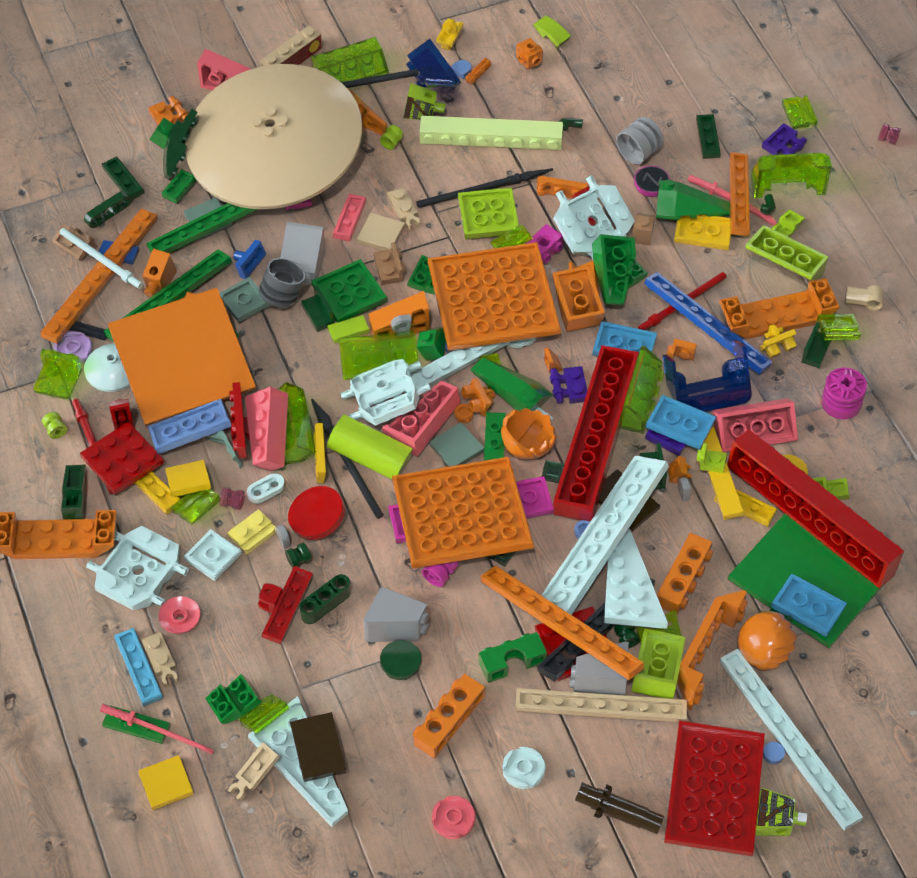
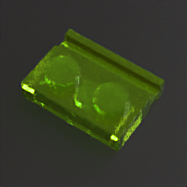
M804 95L803 98L798 96L782 99V106L791 128L798 129L809 127L811 124L817 125L818 120L807 95Z
M520 224L490 243L494 249L525 244L533 238L527 229Z
M819 314L817 317L821 333L824 334V340L860 339L862 335L859 332V326L854 314Z
M207 489L187 494L171 508L174 514L177 513L180 518L192 525L219 503L221 499L217 493Z
M271 694L264 697L257 707L238 720L244 728L257 734L289 709L285 701L282 702L280 698Z

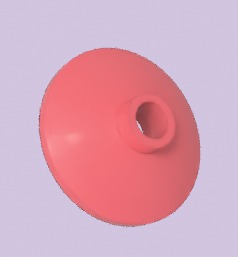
M173 597L161 606L158 614L159 622L170 633H186L192 630L199 622L200 609L197 603L188 597Z

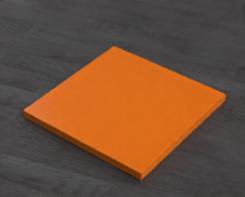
M538 242L428 258V266L448 351L561 334Z
M218 288L108 323L145 427L218 399L222 401L229 399V391L233 390V382H240L242 394L256 390L254 380Z
M509 457L392 476L412 569L534 548Z

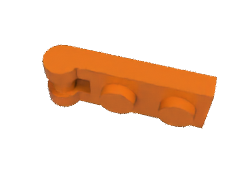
M539 176L537 178L538 186L536 193L540 196L546 194L556 196V193L562 190L567 198H572L573 194L588 187V183Z

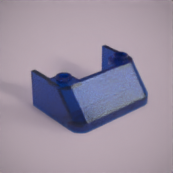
M428 39L407 55L410 61L406 63V66L409 70L417 69L419 74L414 76L417 79L416 85L436 91L437 93L454 94L460 89V79L431 39Z
M733 340L735 359L727 360L722 365V377L686 384L685 376L681 372L676 371L675 361L668 355H663L666 383L672 399L703 412L747 403L752 397L746 346L738 340Z

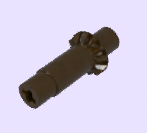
M583 782L581 783L575 801L596 810L593 817L600 818L603 814H606L639 829L642 828L658 834L664 819L663 815L611 793L612 787L608 784L605 785L603 790Z

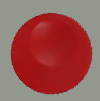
M311 487L299 494L292 502L288 512L289 525L303 539L318 540L333 533L341 524L345 515V503L339 493L331 487Z

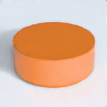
M459 404L454 410V417L458 422L468 423L473 419L474 413H471L468 404Z

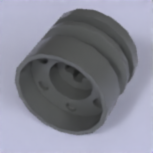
M286 258L272 259L267 265L258 289L260 297L269 305L277 308L291 307L295 304L304 282V270L292 260Z

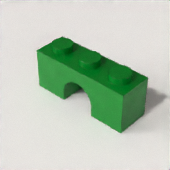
M537 632L524 634L518 639L507 640L501 645L493 648L487 647L479 652V665L488 683L507 677L508 666L506 662L510 659H520L525 664L526 669L538 666L547 658V652Z

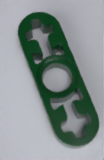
M120 191L88 211L84 216V222L90 228H96L126 209L131 204L132 198L125 191Z

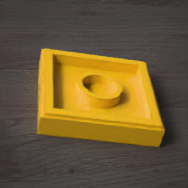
M204 460L165 468L172 497L211 489Z
M179 755L138 770L152 811L194 795Z

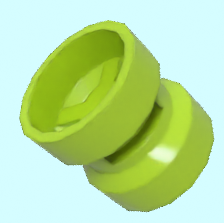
M389 125L386 133H383L380 137V143L386 149L393 150L397 142L402 139L403 131L396 125Z
M50 412L42 418V424L47 429L51 439H58L66 434L67 427L62 422V417L58 412Z

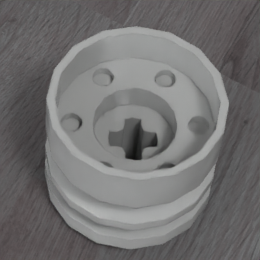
M639 117L616 136V145L619 152L626 160L635 165L645 161L651 154L661 148L664 143L660 128L647 117Z

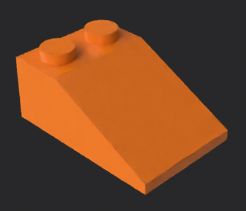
M590 266L553 272L560 313L566 332L600 325L601 321L604 320L605 312Z

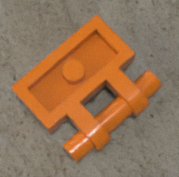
M174 96L169 98V105L162 101L148 108L149 114L158 125L163 117L173 124L176 120L184 121L188 111L182 108V103Z

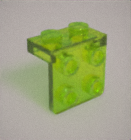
M42 349L40 357L43 367L34 384V392L61 399H69L82 372L79 356L71 353H61L56 350Z

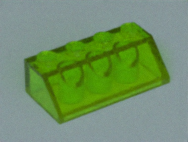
M376 37L311 57L312 68L323 71L342 82L389 74L382 47Z
M414 330L402 333L395 332L338 339L343 380L353 379L359 374L394 360L404 359L408 365L418 362Z
M641 346L623 407L621 426L623 430L641 434L645 432L646 423L650 418V411L653 412L655 409L656 401L654 397L659 396L661 385H658L659 381L663 382L665 370H662L663 362L646 346Z
M285 382L278 390L288 393L284 465L303 462L316 451L304 389Z

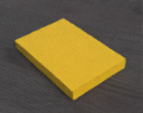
M699 214L697 218H690V215L681 216L677 221L674 242L729 250L731 238L730 218L708 217L705 214Z

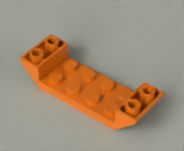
M827 278L809 281L807 291L741 304L738 296L719 300L731 332L746 339L764 336L768 332V327L773 324L777 328L782 327L784 331L812 326L816 322L821 323L840 308Z
M96 510L95 519L17 520L15 512H0V553L13 559L97 558L114 547L117 511Z
M745 590L714 599L680 664L677 685L683 700H687V709L690 711L695 704L699 705L703 696L702 691L705 687V683H703L704 674L696 671L695 668L697 664L702 663L705 656V648L710 647L714 638L712 635L714 631L718 632L721 623L735 628L737 622H742L746 613L744 610L748 604V601L745 600L747 594Z

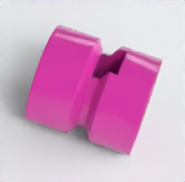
M459 561L426 566L421 570V573L430 584L442 587L450 578L449 575L459 566Z

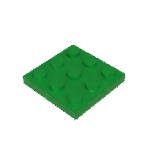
M361 259L311 280L313 288L315 286L319 287L331 307L333 318L337 323L388 302L386 294Z

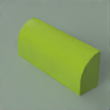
M345 414L342 415L335 425L327 443V448L392 479V476L400 475L411 460L413 448Z

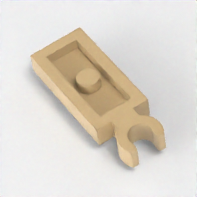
M404 187L387 192V198L401 222L406 221V228L410 231L411 224H416L419 228L418 212Z
M158 632L141 639L156 676L162 675L163 685L168 687V678H173L178 683L177 673L173 671L176 669V665L162 633Z
M262 742L235 777L239 781L232 784L228 791L233 794L239 789L240 792L236 798L240 801L243 800L247 793L246 790L249 788L254 791L281 756Z

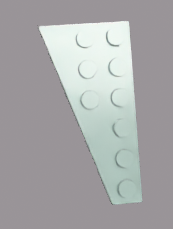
M628 529L608 559L604 623L667 629L668 622L631 530Z
M297 696L248 734V737L257 748L264 742L281 756L274 766L320 816L333 827L349 814L333 776L303 782L290 721L307 718Z

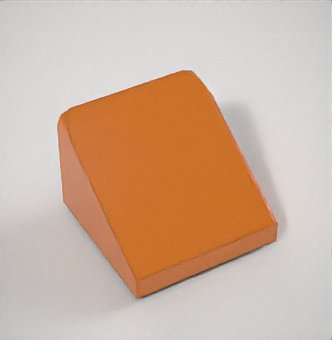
M548 347L545 348L544 362L548 372L550 373V370L556 368L558 372L563 371L558 356Z

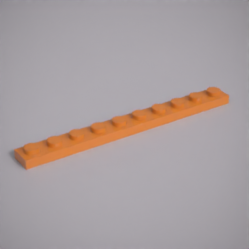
M141 208L104 253V256L120 266L132 248L137 246L157 221V214ZM98 261L40 332L41 337L58 344L115 272Z
M496 565L481 575L482 583L626 679L630 680L644 669V662Z

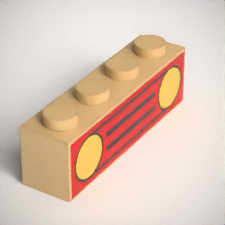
M308 25L261 59L259 66L275 64L300 65L322 49L321 33Z

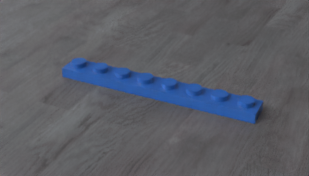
M656 272L646 278L644 284L743 361L753 371L760 375L771 366L772 361L738 334L731 332L729 327L660 273Z

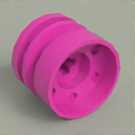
M846 367L837 368L830 372L826 378L821 404L824 411L836 419L845 420L856 416L862 408L867 389V382L864 376L859 371Z

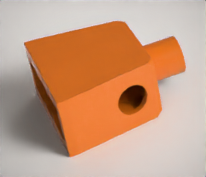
M156 249L152 250L143 273V279L146 284L145 295L152 297L156 291L159 292L171 283L177 272L171 254Z

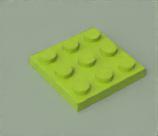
M512 188L458 193L465 239L519 234V224Z

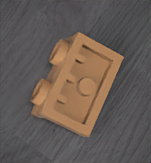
M63 224L51 241L80 261L83 260L87 252L60 234L62 228L67 229L95 249L98 246L93 243L94 238L86 233L82 236L79 234L81 230L72 224L70 227Z
M395 242L391 243V249L373 252L381 285L402 282L406 269L404 262H400V259H402L400 248H396Z

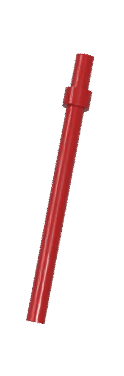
M721 272L687 295L695 299L726 279V274ZM670 305L658 314L654 313L648 317L647 321L639 325L638 329L647 330L652 326H657L661 323L662 319L677 309Z
M74 399L72 404L76 411L75 417L81 424L89 446L96 443V439L89 425L87 412L82 408L80 400ZM107 487V490H108L109 494H114V493Z

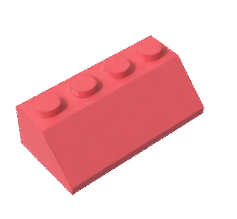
M788 398L712 410V415L716 416L714 429L723 452L731 451L733 441L748 429L769 445L798 440L795 405Z

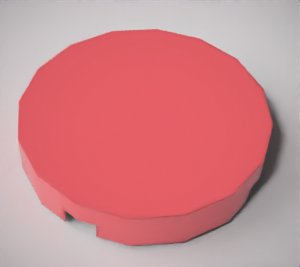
M448 796L442 801L437 802L432 811L434 829L441 836L448 839L465 837L472 831L475 825V810L471 803L460 796Z

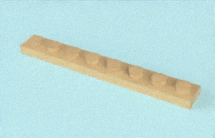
M517 688L515 711L679 722L687 720V700Z

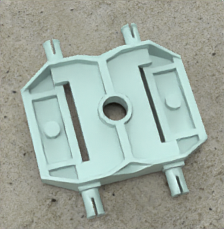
M593 175L586 178L591 187L588 192L570 201L567 200L562 190L556 193L561 204L553 220L572 254L591 256L593 260L592 243L600 234L627 237V233L635 220L616 186L599 185L596 183ZM597 198H600L601 202L603 203L606 211L608 212L615 227L617 228L616 230H614L613 226L611 225V221L606 216L604 210L602 209V205L599 203ZM589 217L596 221L595 226H591L588 223Z
M404 359L394 360L355 376L350 380L351 389L340 393L343 400L352 396L357 398L359 411L348 416L355 420L364 418L366 421L378 425L416 409L420 394L431 390L428 382L417 387L410 376L411 372L422 369L420 362L408 365ZM393 397V399L384 402V400Z
M140 526L126 533V535L115 530V540L119 544L105 562L99 565L90 560L86 565V568L96 572V591L132 610L149 607L152 603L161 607L166 602V599L158 596L163 584L169 581L176 571L184 576L189 572V568L179 564V544L144 526ZM136 547V548H138V549H140V550H142V551H144V552H146V553H148V554H150V555H152V556H154V557H156V558L162 560L163 562L166 563V565H163V564L157 562L155 559H152V558H150V557H148V556H146V555L140 553L139 551L134 550L133 548ZM136 569L144 570V572L139 575H135L133 573Z

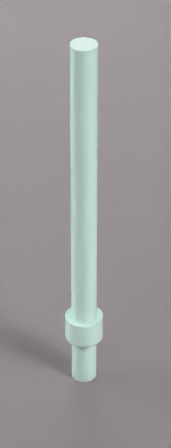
M62 228L60 230L62 236L117 273L123 281L131 283L138 289L143 287V283L135 278L134 274L129 270L122 269L67 229Z

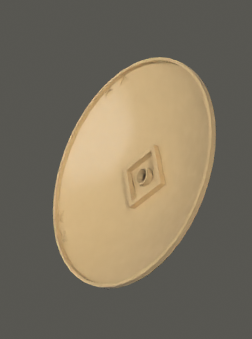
M296 64L261 66L231 77L217 86L202 100L196 108L198 113L195 117L198 120L194 127L190 126L187 131L189 136L185 141L187 146L185 153L190 170L197 182L216 198L235 206L250 209L287 207L322 193L338 181L348 170L361 144L363 128L361 113L350 91L336 78L323 71ZM270 123L275 124L272 127H266Z

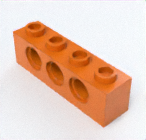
M691 532L689 533L657 593L662 609L678 615L681 609L686 608L689 598H687L689 592H694L697 586V577H702L705 570V562H709L714 552L711 550L712 541Z
M465 673L460 679L457 678L453 682L449 693L442 695L436 709L429 711L426 721L422 726L418 725L414 730V746L435 759L485 697V686ZM459 697H462V698H464L465 700H463V701H458V700H456V699L459 698ZM445 713H451L452 715L449 716V717H447V716H444L443 714H445ZM434 728H437V729H439L440 731H438V732H432V731H430V730H431V729H434Z

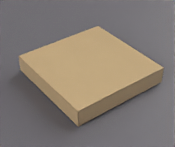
M370 213L357 238V243L382 251L391 249V243H397L405 227V222Z

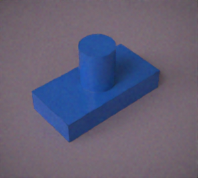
M255 240L246 252L235 251L233 258L237 261L235 266L240 278L247 279L266 256L261 241Z

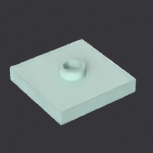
M210 529L184 555V560L213 581H216L242 554V551Z

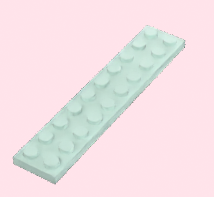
M634 456L542 593L543 597L572 615L669 468L667 461Z

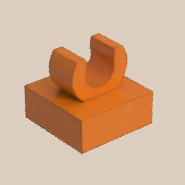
M678 456L669 464L668 472L671 483L677 484L678 478L686 477L690 479L692 477L687 472L691 466L686 464L685 457Z

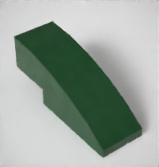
M86 464L66 465L61 505L63 520L84 518Z

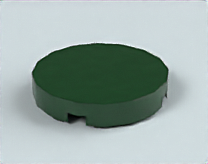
M396 640L387 644L380 654V667L389 678L395 680L411 678L412 675L419 671L422 664L421 653L418 647L405 640Z

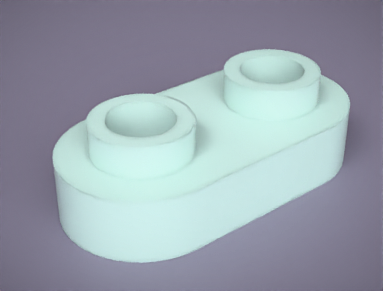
M270 474L251 484L247 489L249 501L259 504L281 493L285 488L284 478L279 474Z

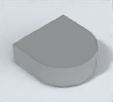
M400 315L393 318L391 321L393 331L397 333L409 332L412 321L411 315Z
M686 477L678 478V489L682 501H689L691 495L689 480Z
M282 524L276 526V535L283 549L290 547V538L285 526Z

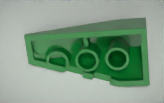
M660 180L656 218L675 220L686 215H690V218H697L699 214H705L708 217L730 215V202L680 182L672 180Z
M600 234L592 243V252L605 304L623 305L628 289L629 277L632 273L633 261L636 257L635 238Z
M484 357L470 369L473 374L518 411L525 408L535 411L553 395L539 382Z

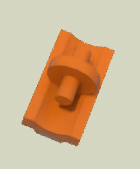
M472 378L471 383L463 386L461 390L463 398H472L468 404L471 413L479 412L481 417L486 416L487 409L494 403L493 399L496 396L494 390L482 387L478 378Z

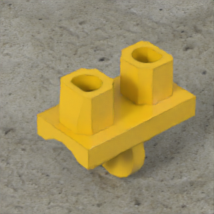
M448 18L443 23V28L436 38V43H440L442 49L451 50L464 27V23L455 22V20Z
M774 324L770 325L768 332L764 334L766 339H770L765 340L763 345L759 346L761 352L766 350L770 358L776 357L781 353L778 347L780 344L783 345L786 352L793 350L797 346L794 339L796 335L795 330L792 329L782 333L784 332L782 327L777 328Z

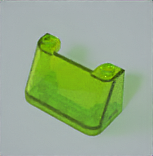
M825 153L761 156L751 170L750 175L754 199L763 198L765 190L771 191V184L805 182L806 189L812 187L816 190L817 195H826L832 168L830 157Z

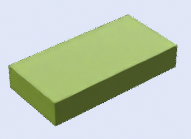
M363 315L327 326L334 344L370 333Z

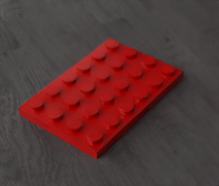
M679 721L664 843L753 856L765 733Z

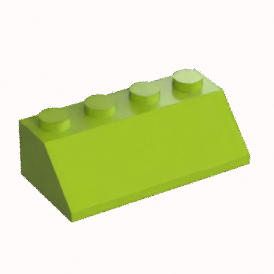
M765 225L756 232L745 246V248L810 281L818 280L823 275L829 258Z

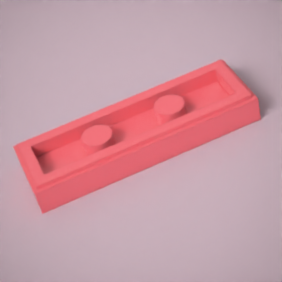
M354 194L348 195L334 229L333 238L351 241L366 204V197Z

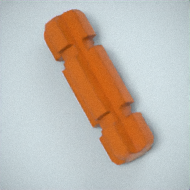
M484 58L465 77V81L470 85L473 84L491 66V61Z

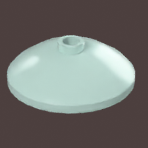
M115 343L103 345L95 349L88 356L84 365V372L87 381L94 388L105 392H117L130 387Z

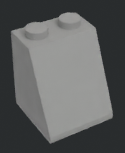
M287 222L280 258L292 260L300 265L305 272L303 284H312L311 280L319 276L326 252L324 227Z
M381 587L363 620L365 641H419L421 636L426 635L429 629V623H427L429 618L427 604Z
M629 642L616 644L628 652ZM589 653L576 657V665H571L570 688H574V692L625 696L627 683L625 677Z

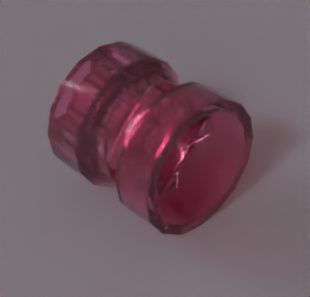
M884 123L878 140H886L890 144L896 145L901 128H892L889 124Z
M223 487L219 501L220 506H231L233 509L241 510L245 492L242 490L233 491L231 488Z

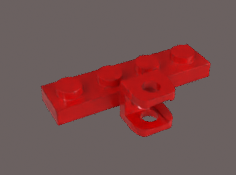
M233 382V390L229 391L230 402H234V406L230 407L234 451H238L239 458H247L245 436L250 440L248 419L243 416L240 382Z
M294 566L283 590L274 584L265 583L258 596V607L271 613L262 632L263 638L278 644L282 643L313 577L312 572Z

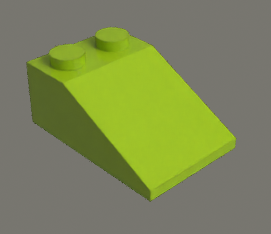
M644 628L638 659L644 662V669L634 676L631 692L673 699L686 637Z

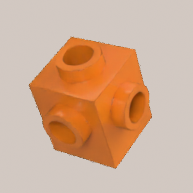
M531 38L516 44V57L527 69L537 66L542 62L543 50Z

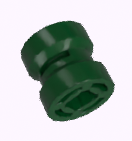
M304 542L298 544L294 549L289 548L285 550L287 561L292 569L294 566L299 567L303 562L308 563L312 561L309 549Z
M615 625L614 632L620 638L619 643L629 642L628 649L639 644L640 637L634 631L635 626Z

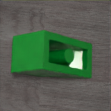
M443 327L430 328L419 332L417 349L424 359L428 361L443 357L446 345Z

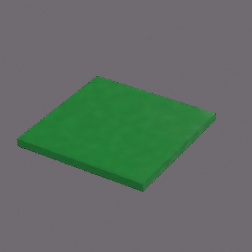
M784 514L728 575L729 581L747 591L748 594L769 608H772L773 600L791 574L846 602L844 611L827 637L794 619L792 620L795 626L829 649L881 589L787 514Z

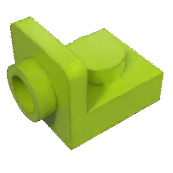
M703 443L702 450H698L697 453L700 470L724 473L727 453L707 450V443Z

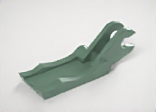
M222 430L207 436L210 441L224 444L227 447V452L231 454L233 461L238 463L240 469L244 466L237 451H234L233 443Z

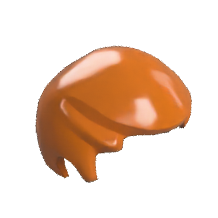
M527 408L521 411L512 410L503 419L501 429L503 443L506 449L517 458H539L548 453L556 441L555 427L551 426L550 415H544L540 410L531 411Z
M764 611L751 616L743 624L738 635V648L745 660L758 670H774L778 668L780 663L788 660L789 654L795 649L794 641L797 639V635L792 630L791 623L785 619L783 614Z

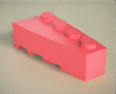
M206 48L197 62L200 87L214 90L231 77L251 69Z
M444 381L439 382L423 395V399L418 402L416 409L395 417V421L383 426V434L413 448L412 455L418 457L460 404L458 388Z
M268 387L246 396L245 402L253 465L274 471L284 467L288 393Z

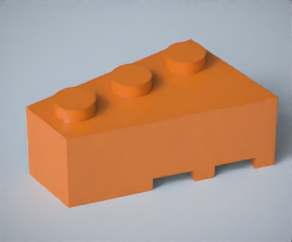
M424 291L369 313V326L374 343L419 334L421 331L430 329L429 306ZM410 314L412 319L410 331L394 332L391 326L392 319L400 315Z

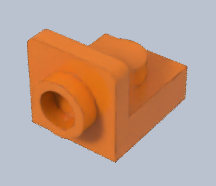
M675 338L673 345H669L667 349L668 363L672 364L675 356L694 361L697 344Z

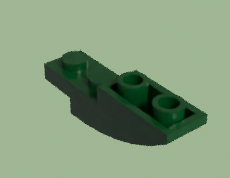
M192 108L187 113L183 122L178 120L174 122L166 140L163 156L164 178L167 180L171 176H175L179 169L177 167L179 160L182 162L186 156L185 149L187 146L183 143H185L189 136L187 132L189 127L193 128L198 120L195 117L198 112Z

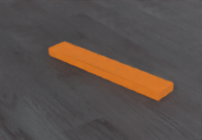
M731 152L729 156L731 234L749 236L748 154Z

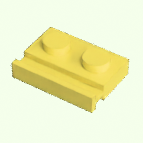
M258 509L228 532V537L248 555L276 533V526Z

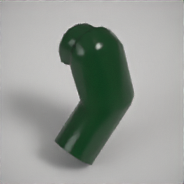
M561 118L559 122H563L564 131L568 129V126L583 127V119Z
M767 194L764 197L765 205L762 203L760 208L761 213L764 215H769L776 210L772 194Z

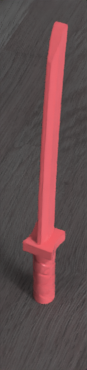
M691 174L689 175L687 181L709 190L710 195L715 193L730 201V193L717 187V182L714 181L711 184ZM749 203L751 213L773 226L777 224L772 216L762 214L760 209Z
M104 703L100 708V712L124 721L126 720L129 726L136 723L207 753L213 754L214 750L136 718L134 711L130 713L123 712Z

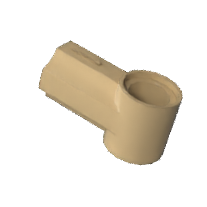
M847 286L845 303L866 305L867 309L877 311L883 306L884 291L880 286H870L867 289Z

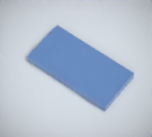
M218 399L149 425L148 429L155 450L160 454L232 427L222 400Z

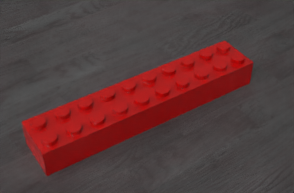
M601 345L553 500L554 515L590 522L595 516L638 371L639 352Z
M750 429L733 441L727 466L731 471L878 588H881L895 576L904 550L899 545L892 542L881 531H878L867 520L855 513L850 507L841 502L835 495L827 491L820 483L813 480Z

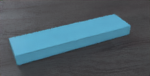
M134 628L114 635L143 707L163 699Z

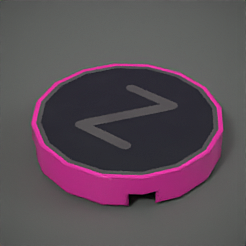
M645 166L636 172L634 186L639 193L649 197H656L659 191L660 180H670V177L664 169L658 166Z

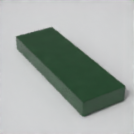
M714 114L696 115L702 158H720L721 152Z
M117 156L101 164L103 170L119 190L125 191L132 200L145 194L142 186Z

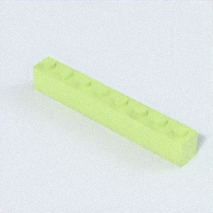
M421 116L420 144L561 150L563 122Z

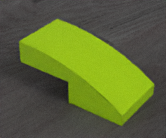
M546 15L533 24V27L543 38L547 36L556 47H559L571 37L560 24Z
M789 209L771 229L790 238L805 218Z
M826 476L812 478L839 500L850 499L847 478L828 481Z

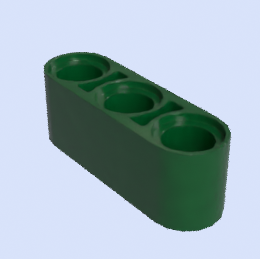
M343 574L334 576L300 603L301 620L305 624L316 623L350 597L351 587L348 576Z

